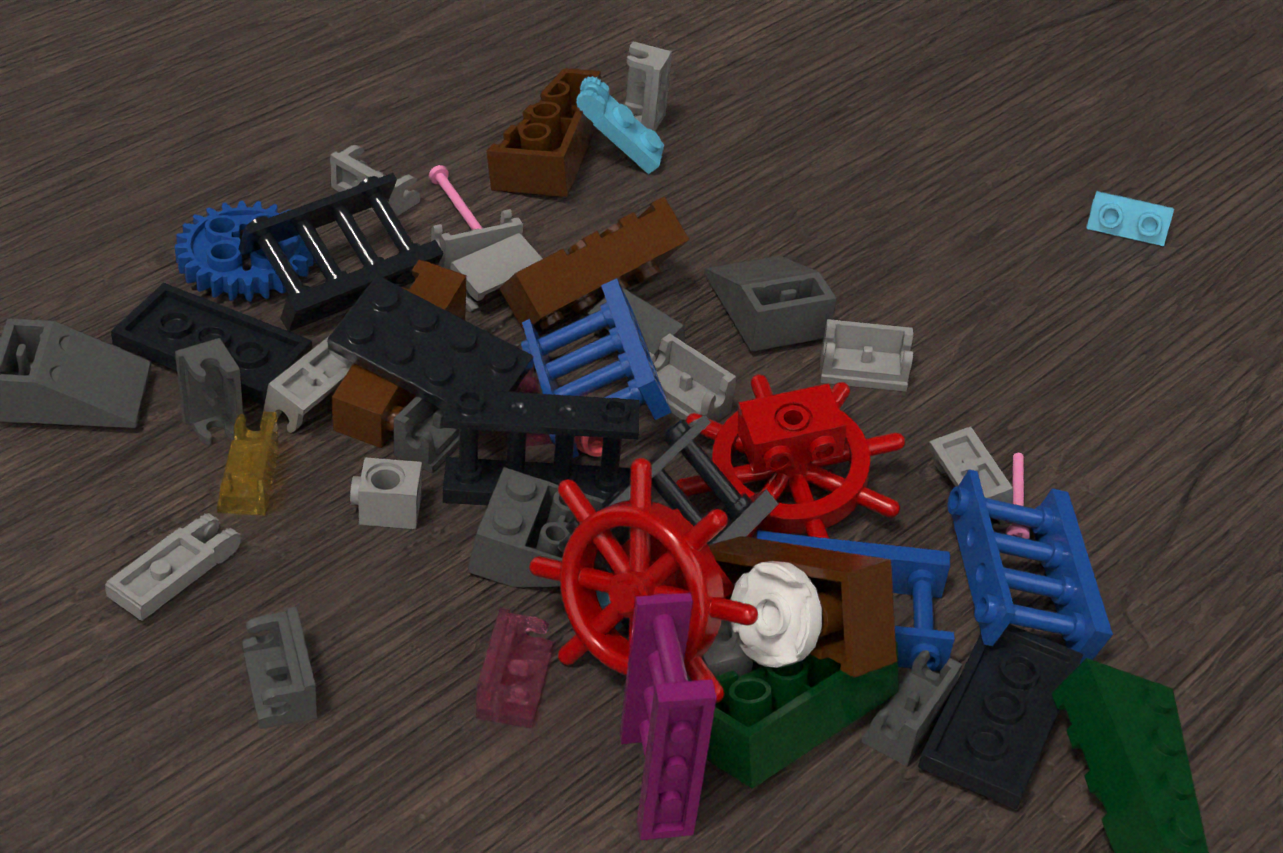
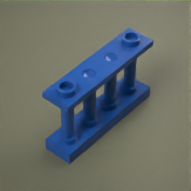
M617 278L601 285L607 301L600 305L601 310L540 338L530 319L522 322L527 340L522 341L521 346L523 351L534 356L533 365H535L543 394L585 396L624 377H628L630 380L627 382L628 387L604 398L639 400V407L647 404L655 420L672 413L635 313ZM607 326L611 328L609 330L610 335L554 361H550L549 353ZM615 351L619 352L618 361L562 387H558L557 378ZM548 434L555 445V435ZM575 439L573 458L579 455Z
M969 469L960 484L950 492L948 511L952 515L975 607L974 616L979 623L983 643L993 646L1009 624L1062 634L1067 648L1083 654L1080 664L1086 658L1093 660L1113 633L1069 493L1051 489L1041 505L1035 509L984 497L978 471ZM990 518L1031 527L1036 541L994 532ZM1000 553L1040 561L1046 576L1003 567ZM1009 589L1051 597L1057 613L1013 604Z
M757 531V539L891 559L893 593L913 595L914 628L895 626V640L898 642V667L912 669L914 660L924 650H928L930 653L927 666L931 671L940 672L949 660L955 640L954 632L934 630L932 597L942 598L950 569L949 551Z

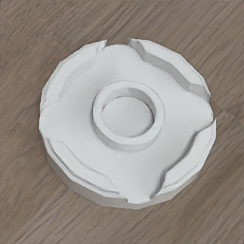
M770 561L752 566L754 568L749 573H743L737 580L730 599L751 604L758 610V619L753 625L745 626L731 622L733 632H739L740 638L744 643L740 647L748 657L763 666L777 668L804 660L815 648L822 629V607L815 586L804 571L791 563Z

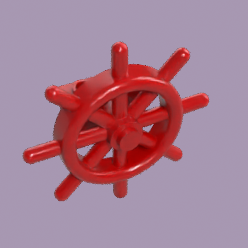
M757 374L752 377L750 382L756 399L738 402V411L729 417L724 424L709 419L711 423L699 433L714 440L712 461L740 494L745 492L749 497L755 495L744 484L764 479L769 480L761 491L767 489L776 501L783 491L792 492L796 504L778 503L746 537L752 538L757 529L774 533L808 534L811 537L829 538L826 528L841 522L855 510L858 504L888 518H893L900 512V505L896 500L867 488L870 471V456L901 450L905 445V438L902 434L895 432L866 439L862 430L852 418L840 410L850 395V387L845 382L836 383L832 389L828 383L773 395L768 379L762 374ZM691 413L687 416L686 422L689 424L702 417V415ZM736 450L746 454L749 464L737 467L732 466V458ZM849 461L850 471L846 478L821 468ZM700 475L681 478L676 482L686 496L712 491ZM811 483L832 493L821 499L814 500L808 484Z
M637 458L631 464L630 500L621 501L598 511L595 510L575 481L570 479L563 480L558 486V493L580 524L566 544L562 561L538 556L533 558L529 564V569L533 575L560 582L564 608L576 633L560 648L558 652L559 661L564 665H572L589 650L600 662L612 670L627 676L635 598L656 594L691 593L693 603L684 658L686 673L692 681L712 679L717 697L716 703L720 702L724 696V689L701 657L713 644L722 620L750 626L758 619V610L755 606L728 599L732 596L735 586L716 562L707 544L726 527L728 523L727 514L723 510L714 509L693 526L684 518L678 508L672 510L665 505L651 501L652 466L645 458ZM618 526L630 527V538L621 546L611 530ZM598 550L615 573L594 569ZM596 590L609 593L610 603L603 610L598 601ZM625 617L629 618V641L614 628Z

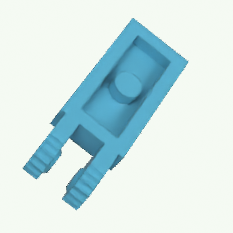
M593 76L584 78V81L581 83L580 95L578 94L576 101L577 107L594 123L593 125L646 173L650 174L660 166L664 143L661 142L658 134L651 129H647L634 117L632 111L626 105L618 103L609 95V86L601 82V79Z

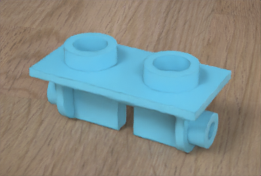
M1096 191L1095 198L1091 204L1086 229L1164 246L1174 208Z

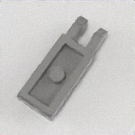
M209 513L204 514L185 528L175 530L107 580L105 584L106 595L143 621L209 571L216 563L222 564L230 555L233 556V553L237 552L236 550L240 547L241 534L232 528H226V530H222V533L219 534L217 532L220 528L219 519Z

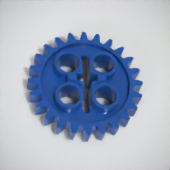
M239 201L237 208H231L227 203H222V211L219 212L208 207L206 208L207 217L193 215V224L184 223L182 225L183 233L176 235L175 254L179 273L185 274L186 283L196 282L197 291L201 292L211 287L212 297L216 298L223 292H227L229 301H233L238 294H244L247 301H252L254 293H260L264 298L268 299L270 297L269 290L272 289L282 294L286 293L285 287L262 249L250 253L251 269L249 271L243 270L242 254L238 249L241 242L240 231L244 230L248 223L258 217L266 216L270 218L281 214L278 213L277 204H273L267 209H262L261 201H257L253 207H246L244 201ZM297 235L278 242L298 277H307L309 275L308 266H314V259L301 237Z

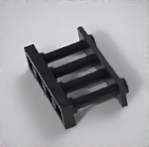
M394 173L380 178L377 176L368 177L355 187L270 218L266 216L258 217L244 228L238 248L242 256L262 249L289 294L280 317L287 331L291 332L353 307L377 275L403 287L415 281L412 269L419 259L439 265L444 253L436 240L423 245L413 243L388 203L397 181ZM372 208L399 250V254L387 259L378 257L352 215ZM336 221L363 264V267L351 273L341 271L316 231V228ZM299 235L326 278V282L312 288L304 286L278 242Z
M447 388L444 428L460 429L459 457H446L442 503L488 506L504 467L557 485L563 480L570 479L577 483L583 493L606 500L631 477V468L619 466L622 439L638 440L639 400ZM479 430L508 432L506 460L478 459ZM527 433L555 435L554 463L525 462ZM575 436L603 438L601 466L572 464Z
M706 415L689 424L685 419H681L662 435L666 444L648 461L652 466V486L672 510L678 508L684 518L693 526L703 519L704 516L663 468L679 452H681L725 505L723 511L727 514L728 523L722 531L707 543L710 545L739 536L746 537L778 505V502L767 489L750 497L745 492L740 494L694 439L711 423ZM631 477L595 510L598 511L621 501L630 500ZM575 517L565 526L570 534L557 545L562 553H564L570 536L580 524ZM598 550L596 557L609 572L615 573ZM625 617L621 623L629 631V618Z

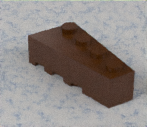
M563 68L540 93L541 100L534 105L530 104L523 111L522 121L517 126L510 125L503 132L504 140L500 144L493 143L487 149L491 190L540 194L548 197H568L596 129L593 125L594 123L577 107L578 94L580 95L581 83L584 81V78L593 76L601 79V71Z
M665 196L652 202L650 207L638 218L632 212L619 219L618 223L612 225L601 234L596 231L572 245L567 250L569 255L566 254L564 249H561L516 272L499 289L523 331L522 322L528 319L531 320L534 327L540 326L542 331H546L565 319L564 313L573 310L575 315H579L598 303L596 298L604 295L601 285L617 278L621 287L627 290L630 288L628 284L630 281L637 279L642 284L661 273L658 266L690 239Z
M419 259L412 269V275L415 276L413 285L410 289L401 288L465 320L467 275ZM353 363L332 396L333 431L382 448L394 433V418L416 395Z
M744 536L708 545L716 562L734 586L743 573H749L754 568L752 566L762 562H787L805 572L817 590L822 607V629L815 648L809 654L820 660L829 657L841 664V671L854 678L897 662L891 559Z

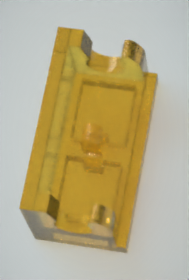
M263 412L260 424L261 430L259 431L247 429L244 414H239L234 424L235 440L231 442L224 476L220 485L217 513L266 516L279 452L277 412Z

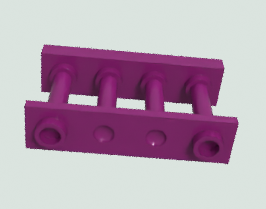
M691 593L656 594L635 598L620 741L621 744L642 743L645 763L637 816L640 840L694 835L717 697L712 679L688 681L684 658L693 603Z

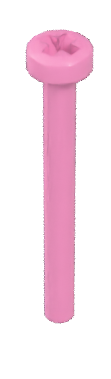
M438 165L432 168L429 173L430 180L433 184H440L471 230L483 229L448 180L449 172L446 167Z
M1015 453L1013 455L1012 472L1013 504L1024 506V455ZM1012 523L1007 528L1006 535L1029 539L1030 531L1027 526Z

